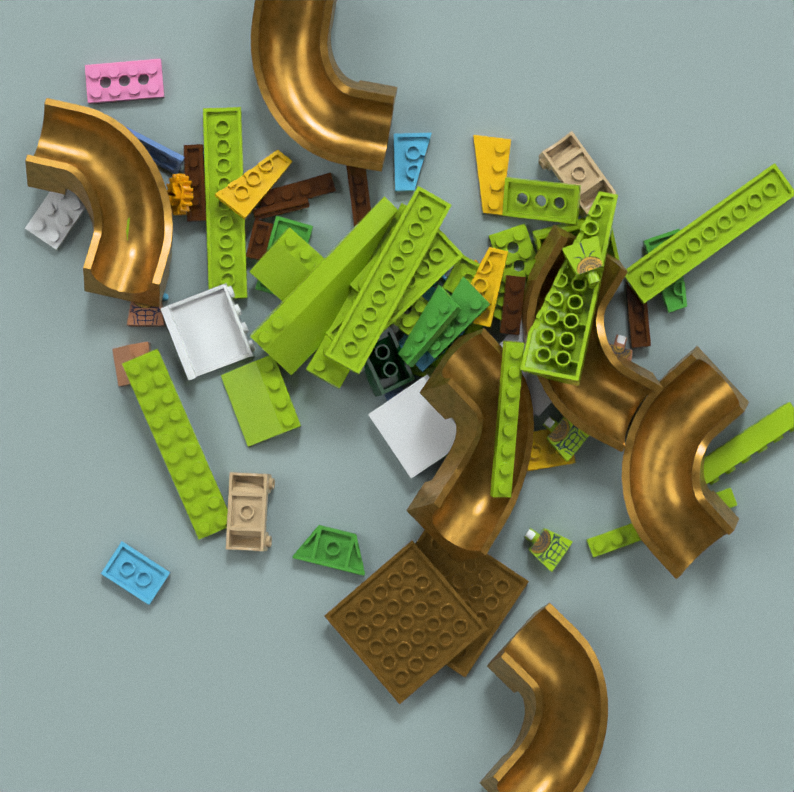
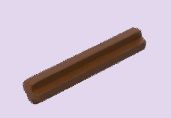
M307 197L257 208L253 210L255 220L306 209L310 206Z

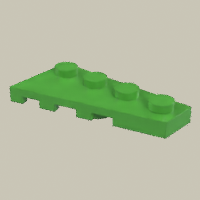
M680 228L644 240L643 244L646 253L648 254L679 232ZM683 276L661 291L668 313L687 307Z
M462 277L451 295L462 310L427 350L434 359L440 356L491 305L465 277Z
M440 285L437 286L398 353L410 367L417 363L462 310L444 287Z

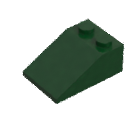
M388 327L380 335L363 366L375 397L384 395L415 379L410 367L398 354L401 347L391 327Z

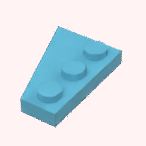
M432 133L394 134L395 192L415 190Z

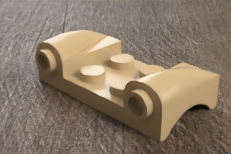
M573 131L540 153L538 163L542 169L552 170L561 183L581 185L579 215L582 218L588 215L599 191L617 194Z
M230 472L226 549L267 551L268 547H271L272 536H269V533L266 532L268 493L274 490L275 479L272 478L271 474Z

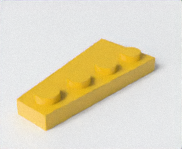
M473 135L483 214L502 216L505 178L507 177L511 139Z
M276 150L254 168L249 169L237 180L232 181L227 187L218 191L215 197L245 220L293 161L279 150Z
M489 247L471 281V284L491 304L473 322L474 324L487 327L492 325L508 251Z

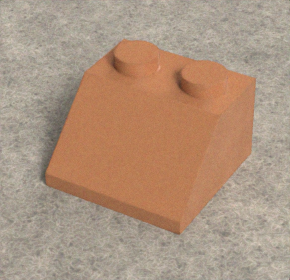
M150 342L130 344L112 349L118 387L131 385L122 363L152 351Z

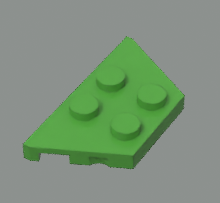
M318 525L292 557L306 562L365 575L357 535L327 526Z

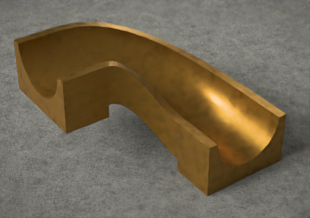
M255 0L251 26L253 69L262 97L278 124L301 147L318 157L342 165L382 172L398 87L362 80L356 82L349 79L340 70L331 47V29L337 0Z
M46 98L42 131L34 156L27 154L25 160L28 187L64 195L68 189L79 197L87 209L94 233L83 266L84 291L160 308L169 277L172 258L173 223L168 192L157 165L138 138L114 118L89 107ZM128 218H130L128 241H127V233H126L127 220H128Z
M553 225L534 257L536 262L525 286L522 307V327L525 345L528 332L565 260L562 248L572 245L577 238L556 225ZM607 254L579 386L560 383L540 376L537 377L554 406L568 421L591 437L622 452L626 446V431L634 412L650 393H659L662 385L651 371L621 355L619 357L608 343L604 328L605 310L628 271L620 260Z
M485 328L458 337L419 392L445 420L449 418L454 419L456 423V436L441 467L431 481L424 482L406 511L456 562L486 556L518 499L527 473L533 444V405L526 379L522 374L511 497L490 496L503 347Z
M698 346L673 366L659 381L662 385L659 393L652 392L643 401L629 429L622 461L623 495L632 525L643 543L675 579L679 578L687 567L709 546L724 535H730L735 530L739 521L736 514L714 490H709L704 477V459L710 442L745 412L749 401Z
M548 603L526 621L487 665L512 692L518 691L521 694L525 705L522 728L515 743L508 753L503 755L479 782L488 792H583L597 766L603 749L608 721V695L603 670L588 641L551 603Z

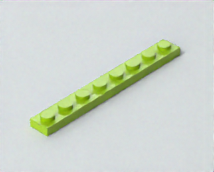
M503 341L490 492L492 497H511L522 377L520 368L524 354L523 342Z
M731 487L716 492L729 508L737 506ZM632 523L586 539L592 557L641 541Z

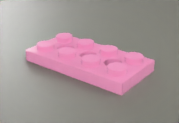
M161 59L85 65L88 104L165 98ZM141 75L149 77L147 84L142 85L139 83L138 80ZM124 76L130 78V83L127 86L120 85V79ZM109 78L111 85L108 88L101 87L102 79Z

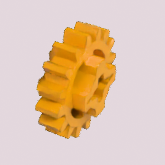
M172 174V178H169V184H166L173 215H186V212L190 211L189 206H192L191 199L194 198L193 188L190 187L192 181H188L189 176H185V174Z

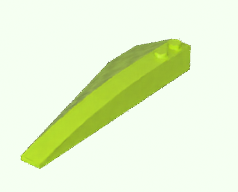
M599 191L573 244L598 236L603 265H605L618 195ZM566 259L528 332L520 370L560 383L579 386L601 282L595 286H589L587 278L578 280ZM603 272L597 273L600 281L602 280Z
M385 196L250 334V337L290 375L320 346L326 335L325 333L331 327L352 290L349 285L367 265L396 215L398 209Z

